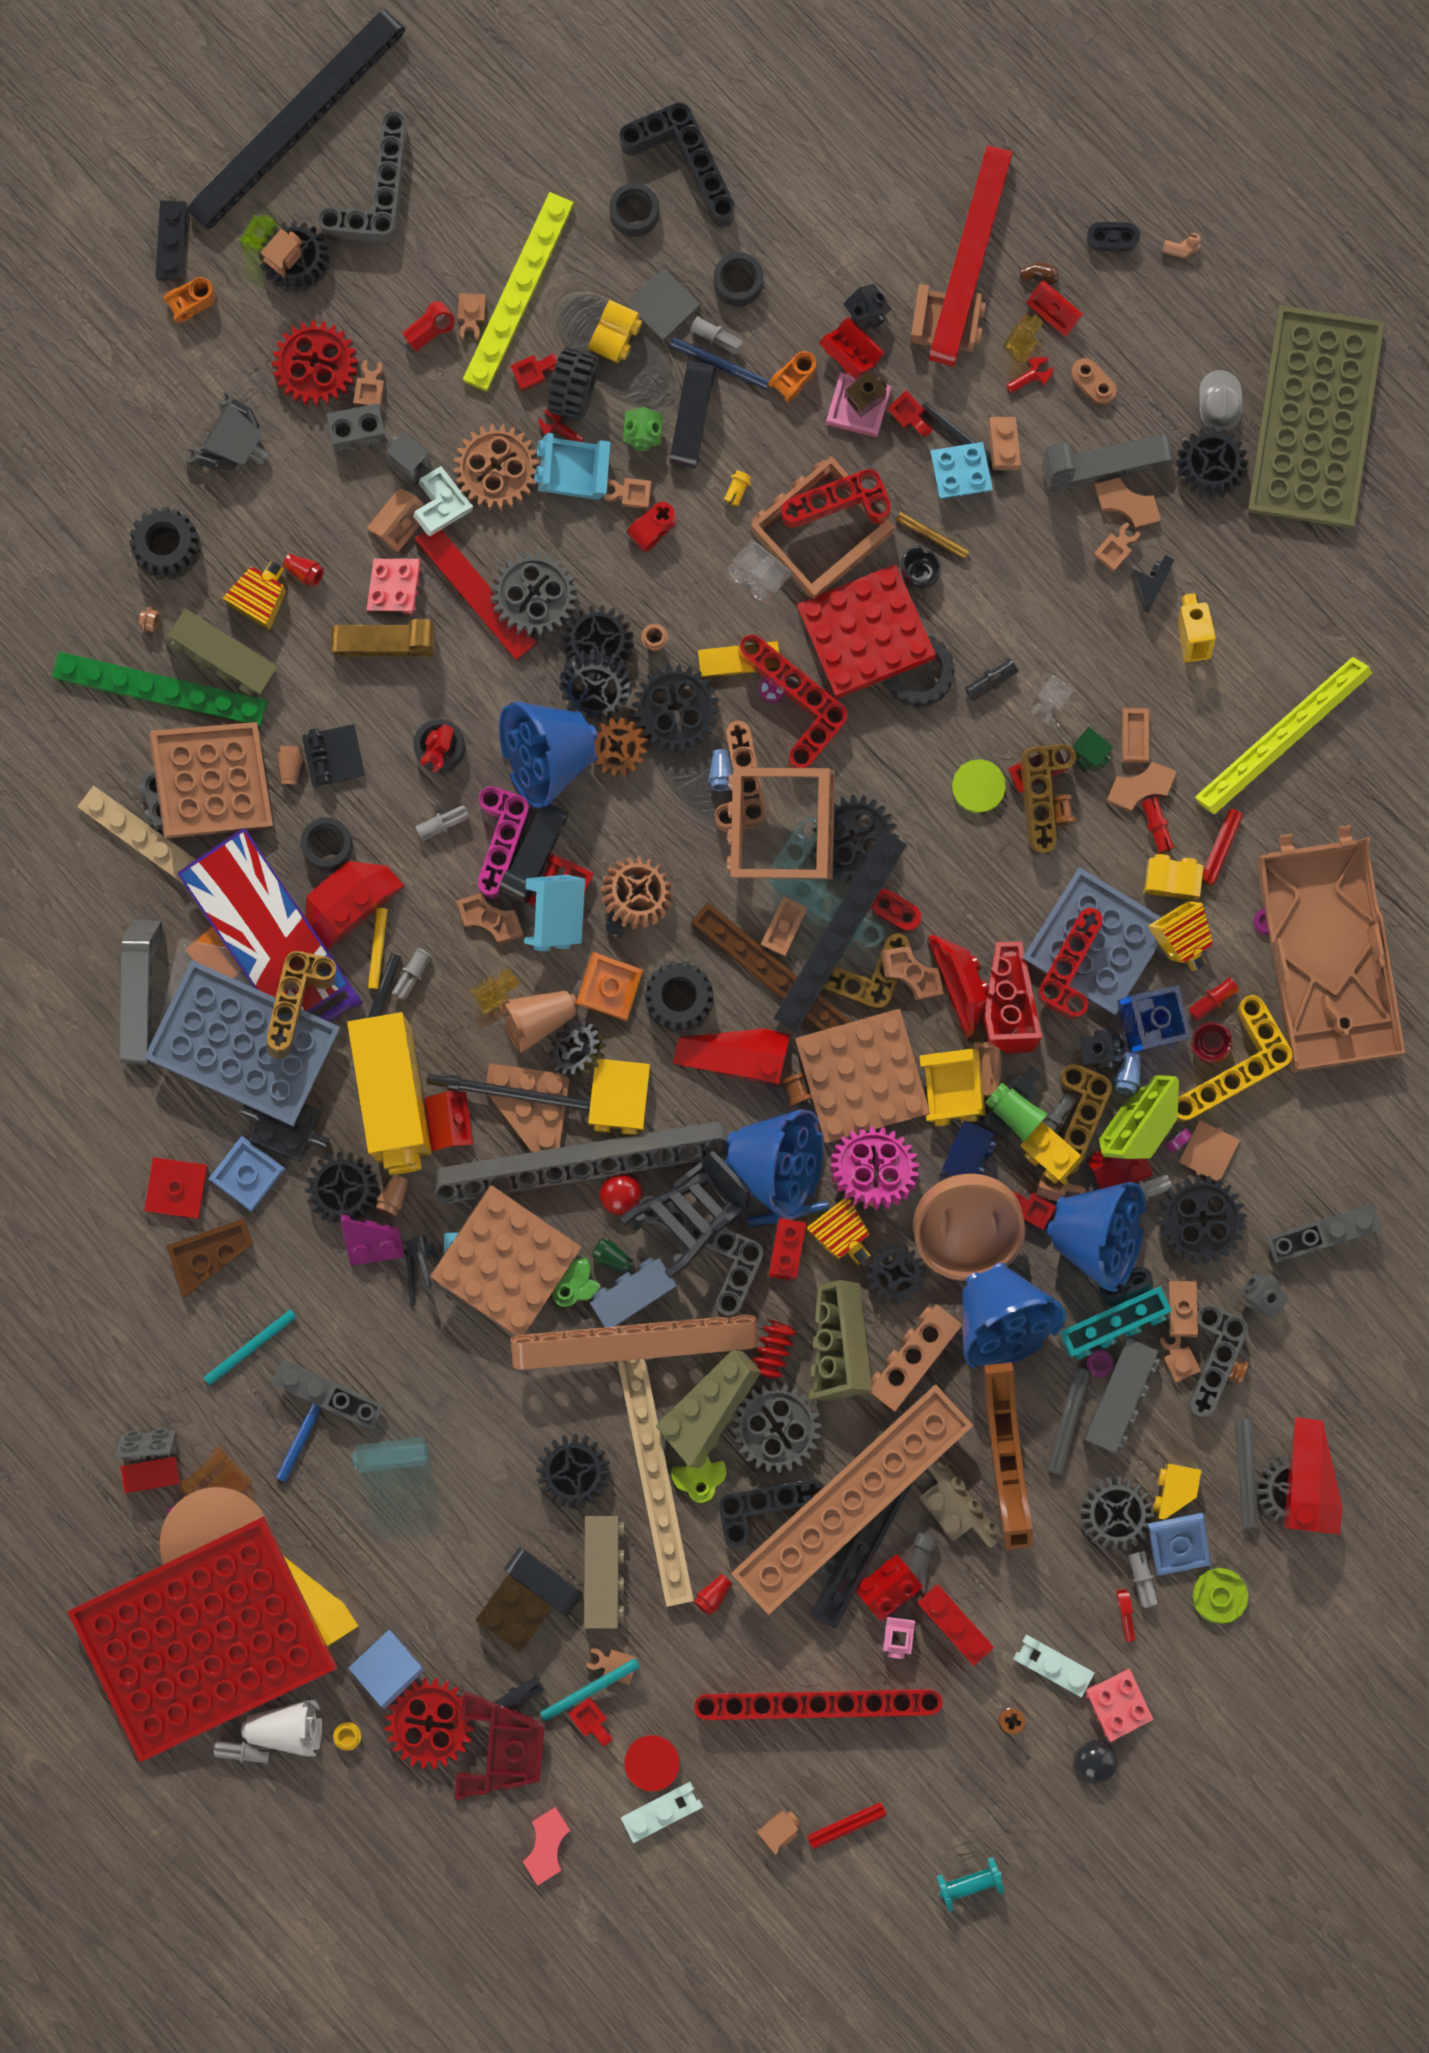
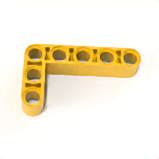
M1255 995L1247 996L1237 1007L1238 1017L1259 1053L1178 1097V1103L1185 1102L1189 1105L1190 1114L1183 1116L1178 1113L1177 1122L1184 1123L1283 1069L1290 1063L1292 1059L1291 1048L1260 997ZM1246 1003H1253L1257 1007V1014L1254 1016L1248 1015L1244 1010V1005ZM1261 1026L1267 1027L1271 1032L1270 1039L1261 1038L1258 1034V1028ZM1273 1050L1283 1052L1285 1056L1283 1063H1277L1272 1059ZM1250 1063H1256L1260 1066V1076H1253L1249 1073L1248 1065ZM1225 1077H1234L1238 1083L1237 1088H1227L1224 1083ZM1203 1089L1212 1091L1214 1095L1213 1102L1207 1103L1202 1100L1201 1091Z

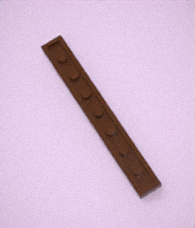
M707 902L690 924L784 1001L798 976ZM821 995L818 996L806 1017V1020L820 1031L853 1022Z

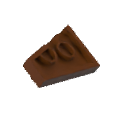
M244 1218L166 1245L183 1298L187 1297L254 1245Z

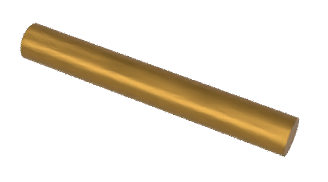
M901 511L895 520L963 560L967 558L970 552L968 549Z

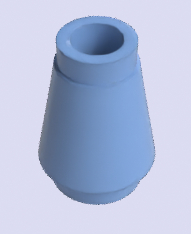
M718 749L713 751L708 782L711 784L712 790L728 791L729 776L733 774L729 751Z
M1132 1052L1125 1053L1123 1062H1121L1113 1081L1115 1084L1114 1089L1117 1092L1134 1095L1136 1090L1140 1088V1055Z

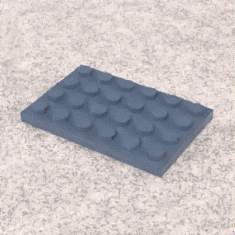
M191 960L144 1058L294 1127L341 1028L304 1010H300L290 1054L282 1059L273 1058L267 1051V1033L276 998ZM281 1014L278 1019L287 1022L292 1017L289 1014ZM280 1032L278 1042L275 1044L276 1046H280L283 1042V1034Z

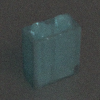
M424 1437L356 1445L357 1451L352 1452L353 1466L359 1469L361 1474L430 1466L427 1438Z

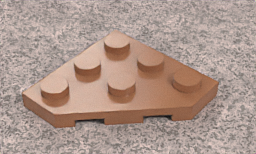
M489 1063L486 1083L568 1096L570 1079L562 1076L560 1073ZM489 1095L531 1152L560 1148L566 1107Z

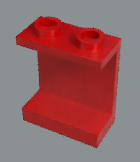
M779 1218L768 1277L792 1282L796 1281L806 1223Z

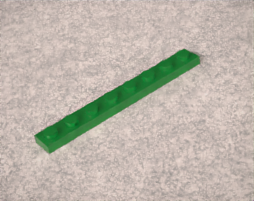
M58 652L52 678L55 680L238 723L257 722V726L260 728L268 703L265 699L64 652Z

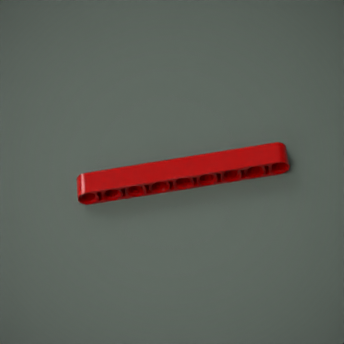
M989 145L986 146L928 361L952 367L956 364L1013 151Z
M933 1689L706 1693L697 1697L694 1703V1711L703 1720L929 1716L940 1711L943 1701L940 1694ZM927 1694H933L937 1698V1705L931 1710H927L922 1706V1699ZM872 1695L880 1697L882 1702L880 1708L876 1711H870L866 1707V1700ZM898 1695H906L909 1698V1706L905 1710H897L894 1707V1699ZM819 1696L825 1699L826 1706L821 1712H814L810 1708V1701L814 1697ZM843 1696L851 1697L854 1702L852 1709L846 1712L838 1708V1701ZM787 1697H793L798 1701V1708L792 1713H788L782 1708V1702ZM732 1698L739 1699L742 1703V1710L737 1714H731L726 1709V1703ZM758 1698H766L770 1702V1709L766 1713H758L754 1709V1703ZM710 1699L714 1703L715 1708L712 1713L706 1715L699 1711L698 1704L701 1700Z

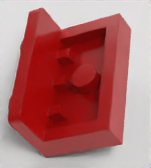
M848 317L842 321L836 330L825 335L819 342L825 349L826 354L834 358L844 368V371L856 380L867 372L872 371L884 355V351Z
M1098 1151L1092 1157L1086 1159L1098 1189L1127 1182L1137 1183L1153 1176L1147 1158L1123 1159L1104 1157L1102 1152Z
M896 1554L873 1574L865 1578L859 1584L856 1593L877 1619L883 1621L920 1591L923 1586Z

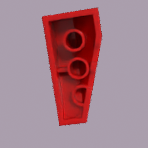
M1022 941L996 942L984 1013L989 1043L1007 1054L1033 1053L1042 1039L1026 960L1022 959L1025 955Z
M762 1028L678 1037L672 1064L779 1087L790 1034Z
M1294 1417L1284 1528L1340 1535L1343 1506L1323 1420Z

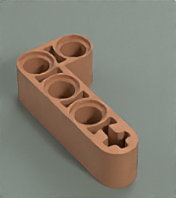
M743 721L732 722L726 730V741L732 769L758 768L749 726ZM736 730H740V733L743 734V747L738 748L737 738L734 736ZM739 756H747L751 762L748 766L741 767L736 763V759ZM744 777V782L754 783L756 789L751 793L744 792L743 830L756 828L765 820V804L759 777ZM729 803L720 805L715 812L716 827L722 832H728V829H732V823L724 824L719 819L721 814L728 812ZM749 808H757L760 810L761 815L756 819H750L746 815V811Z

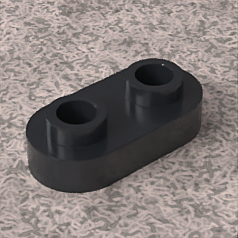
M1096 222L1089 227L1086 240L1088 245L1096 251H1131L1139 243L1140 231L1136 225L1128 222ZM1101 235L1104 237V240L1097 241L1095 236ZM1126 235L1129 236L1131 240L1129 242H1124L1121 239V237Z
M1136 1267L1132 1269L1125 1285H1118L1116 1287L1118 1291H1108L1100 1286L1099 1292L1102 1301L1106 1305L1117 1306L1150 1291L1154 1282L1151 1272L1147 1268Z

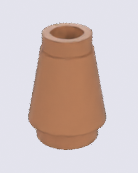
M659 624L646 626L641 634L643 645L652 652L660 651L668 640L666 629ZM657 639L659 642L651 643V640Z
M280 746V752H277L281 784L297 785L304 757L302 747Z
M393 1175L377 1198L375 1209L384 1215L396 1217L397 1212H401L408 1180L399 1175Z

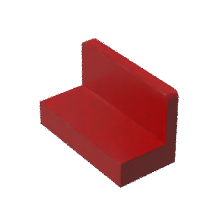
M448 1091L425 1097L431 1150L437 1151L449 1147L473 1145L466 1091Z

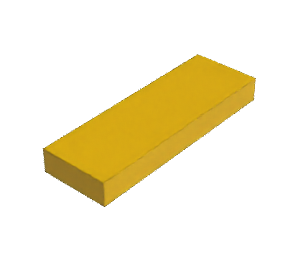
M778 641L767 642L772 648L779 652ZM755 644L744 645L746 653L753 655L758 652ZM739 646L698 650L699 667L702 673L701 678L753 673L756 671L739 657ZM767 660L765 662L767 670L779 669L776 661Z

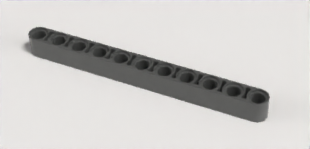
M710 1122L442 1167L433 1174L434 1197L441 1203H453L482 1198L491 1185L506 1194L703 1161L712 1151L719 1157H723L729 1151L727 1131L722 1123Z

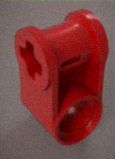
M658 502L647 513L637 519L627 529L626 534L643 552L649 551L675 526L676 515L674 508L667 502ZM668 513L669 519H659V514L666 515Z

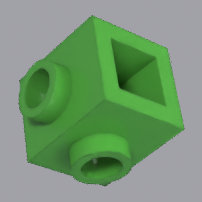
M645 407L626 411L623 442L633 445L634 449L638 451H648L650 447L661 445L663 414Z

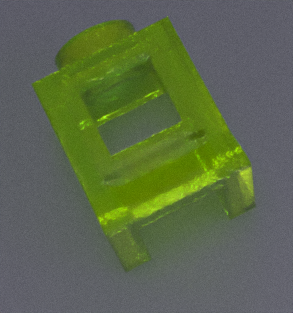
M264 214L261 217L254 215L244 234L239 239L241 248L247 251L250 247L260 254L265 248L261 243H269L270 241L267 235H275L273 227L278 229L277 222ZM258 227L266 231L262 239L255 236Z

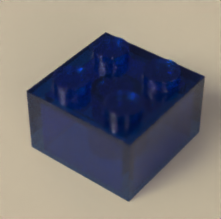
M1179 985L1117 1000L1130 1053L1178 1043L1192 1038Z
M964 1120L939 1176L947 1179L961 1174L982 1175L985 1169L981 1165L983 1158L989 1159L996 1144L992 1140L994 1133Z

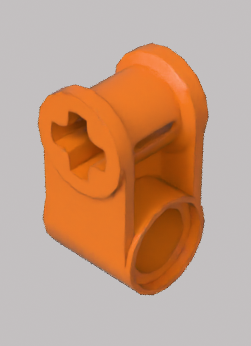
M198 277L166 293L163 301L170 306L174 314L173 320L176 323H181L204 309L211 307L217 299V294L208 279ZM203 288L209 289L204 297L197 296L199 290Z
M807 351L797 353L770 379L768 385L771 388L775 387L785 397L784 400L787 403L791 402L816 375L817 367L814 355ZM804 361L812 365L808 371H801L797 366Z

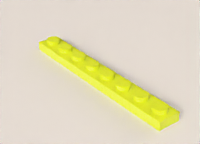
M549 192L463 377L464 383L485 392L489 391L574 207L573 201Z
M1354 657L1349 659L1196 795L1195 799L1198 804L1213 814L1217 813L1373 673L1369 666Z

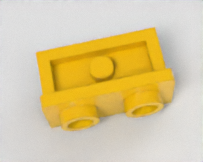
M1042 1121L1025 1142L1020 1145L1027 1151L1024 1157L1035 1167L1039 1163L1044 1166L1046 1170L1043 1174L1055 1184L1059 1180L1066 1185L1069 1182L1066 1177L1083 1159L1077 1151Z

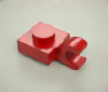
M551 354L537 361L535 355H532L510 365L521 391L523 392L545 382L546 379L543 374L554 371L557 358L555 354Z
M904 391L887 407L905 429L912 424L925 438L933 431L920 417L926 410L909 391Z
M444 724L436 731L430 732L426 739V753L420 760L422 766L431 761L434 773L443 767V756L449 750L453 728Z
M1012 1190L1020 1203L1024 1220L1043 1230L1056 1206L1035 1193H1031L1027 1199Z
M591 1697L587 1698L568 1714L585 1737L592 1732L603 1747L613 1741V1738L601 1725L607 1720V1717Z

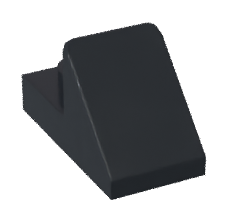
M1165 555L1162 562L1156 560L1150 572V575L1154 578L1138 570H1133L1131 577L1144 611L1149 613L1175 559Z

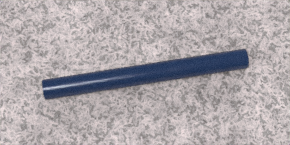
M674 337L670 347L707 364L716 365V368L765 390L769 387L768 383L770 380L678 338Z

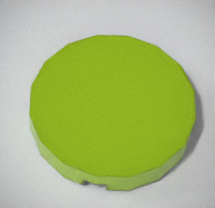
M982 759L970 760L961 765L955 773L952 782V792L957 804L964 810L975 814L988 812L996 808L1002 801L1006 789L1005 777L1001 770L992 762Z
M1223 1568L1211 1569L1199 1576L1193 1586L1192 1593L1194 1607L1201 1617L1219 1624L1229 1623L1240 1617L1247 1607L1249 1596L1246 1585L1240 1575Z

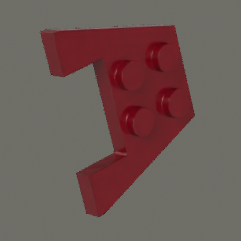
M464 1691L461 1719L490 1721L487 1766L485 1775L457 1772L454 1800H462L465 1797L477 1794L480 1796L488 1794L489 1791L502 1788L510 1789L539 1782L545 1724Z

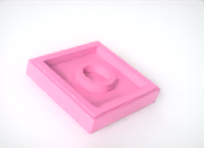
M840 372L826 425L877 438L891 386L887 385L886 399L860 418L844 398L845 390L857 380L848 374Z

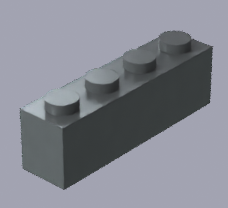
M1130 1338L1124 1340L1083 1441L1110 1453H1116L1117 1449H1123L1128 1435L1124 1434L1128 1423L1133 1425L1139 1411L1135 1408L1139 1398L1144 1399L1149 1388V1384L1145 1383L1149 1372L1154 1374L1160 1359L1156 1357L1157 1350Z

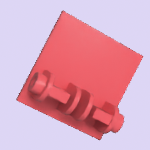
M374 559L366 611H402L403 615L412 616L413 611H416L415 596L419 593L416 589L420 586L418 580L419 573L422 572V568H420L421 559Z
M1130 1668L1098 1685H1093L1086 1689V1697L1090 1699L1094 1708L1093 1712L1098 1717L1096 1719L1100 1721L1105 1732L1104 1736H1107L1109 1742L1153 1720Z

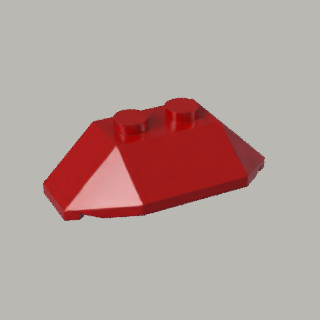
M347 861L306 896L305 917L329 951L405 886L387 865Z
M933 934L928 936L927 942L937 968L940 970L941 978L967 1041L972 1038L986 1007L988 985L985 980H980L977 971H980L981 968L976 955L971 956L968 949Z

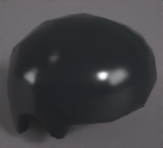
M915 546L908 549L903 555L901 574L903 579L913 587L920 589L930 588L936 584L941 575V563L933 551H926L921 546Z
M1091 1740L1076 1750L1073 1768L1077 1776L1084 1782L1099 1784L1114 1775L1117 1769L1118 1757L1114 1748L1106 1741Z

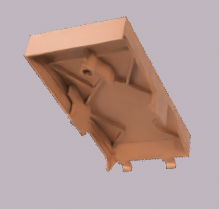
M1351 825L1338 828L1339 843L1294 849L1292 834L1280 835L1281 851L1260 855L1256 860L1287 1043L1292 1051L1291 1065L1293 1073L1400 1057L1405 1053L1383 915L1378 908L1369 854L1370 837L1358 841L1353 840Z

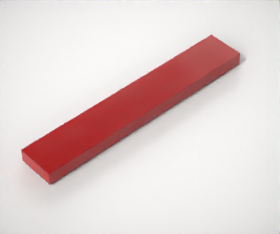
M442 529L430 537L423 531L415 538L418 545L516 661L537 645L532 636L530 638L527 637V630H523L517 635L516 626L509 630L507 629L508 620L499 622L502 612L494 613L493 610L497 604L490 601L491 597L496 594L490 592L491 587Z

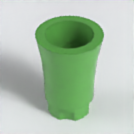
M1003 1083L985 1102L994 1109L993 1112L1016 1133L1023 1143L1048 1114L1027 1101L1015 1090H1010Z

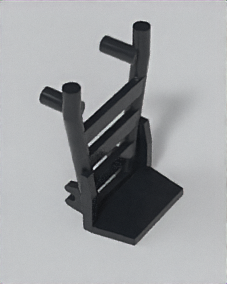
M714 1151L709 1153L702 1162L672 1185L673 1189L632 1207L617 1219L622 1227L627 1226L631 1222V1228L638 1231L641 1229L644 1214L652 1211L687 1248L683 1255L676 1254L672 1265L665 1270L666 1275L670 1279L688 1267L715 1233H718L749 1208L750 1189ZM710 1184L726 1201V1204L721 1208L702 1188L703 1186ZM691 1193L713 1217L709 1224L683 1197L684 1195ZM672 1202L699 1231L700 1235L696 1240L663 1206L664 1204Z

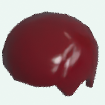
M1209 1022L1202 1024L1192 1035V1051L1202 1062L1210 1064L1222 1062L1229 1056L1232 1050V1035L1220 1023Z

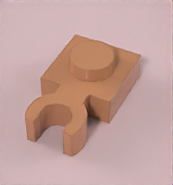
M459 293L457 319L458 322H465L460 328L461 340H465L466 332L472 330L475 332V341H479L480 330L477 323H485L486 294Z
M364 360L362 370L365 378L357 377L353 404L354 406L362 407L378 403L381 409L384 381L377 379L383 373L382 363L378 362L375 371H369L368 360Z
M625 478L624 485H619L615 480H607V487H613L615 492L613 494H606L604 500L614 502L622 499V507L649 510L652 482Z
M1129 523L1121 526L1118 538L1111 533L1094 552L1093 556L1112 572H1115L1132 550L1127 545L1134 544L1140 536L1138 531L1132 537H1128L1125 534L1130 525Z
M1164 1337L1159 1338L1160 1346L1168 1350L1170 1354L1164 1357L1163 1360L1174 1383L1201 1371L1189 1346L1181 1349V1337H1174L1175 1340L1172 1345L1167 1344Z
M591 1648L590 1652L599 1656V1662L597 1664L587 1662L586 1667L592 1670L604 1668V1675L628 1661L634 1658L638 1659V1657L612 1649L609 1657H607L600 1649ZM633 1672L618 1681L630 1685Z

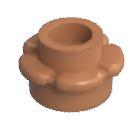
M148 607L147 611L140 613L138 623L142 627L143 632L157 631L161 618L160 612L153 610V607Z

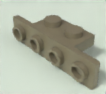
M941 1455L928 1467V1470L938 1483L919 1498L952 1541L973 1527L985 1544L992 1548L1002 1539L998 1526L989 1520L983 1512L981 1504L972 1498L966 1490L964 1482L952 1472L947 1460Z

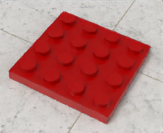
M896 564L818 595L815 599L811 598L796 604L836 699L936 659L934 649Z

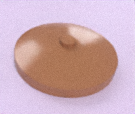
M210 1487L195 1491L180 1500L172 1508L164 1521L160 1534L162 1562L165 1564L262 1516L265 1517L268 1525L269 1522L261 1508L251 1498L239 1491L224 1487Z

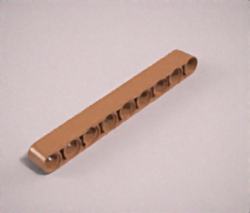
M752 1315L515 1336L510 1340L513 1368L520 1370L752 1349L758 1344L756 1318Z

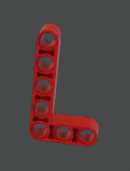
M753 634L746 635L742 638L738 647L739 657L815 719L813 724L791 749L787 758L790 768H809L847 720V710L840 702L759 636ZM746 643H754L758 648V652L753 655L748 654L744 650V645ZM767 660H774L778 663L779 669L771 672L765 668V662ZM786 678H797L800 683L799 687L796 689L789 688L785 682ZM807 695H818L820 704L817 706L810 705L806 699ZM829 711H837L841 716V721L832 723L828 719L827 713ZM814 731L821 732L824 736V742L820 744L814 743L811 740L810 734ZM794 753H805L807 762L805 764L796 763L793 758Z

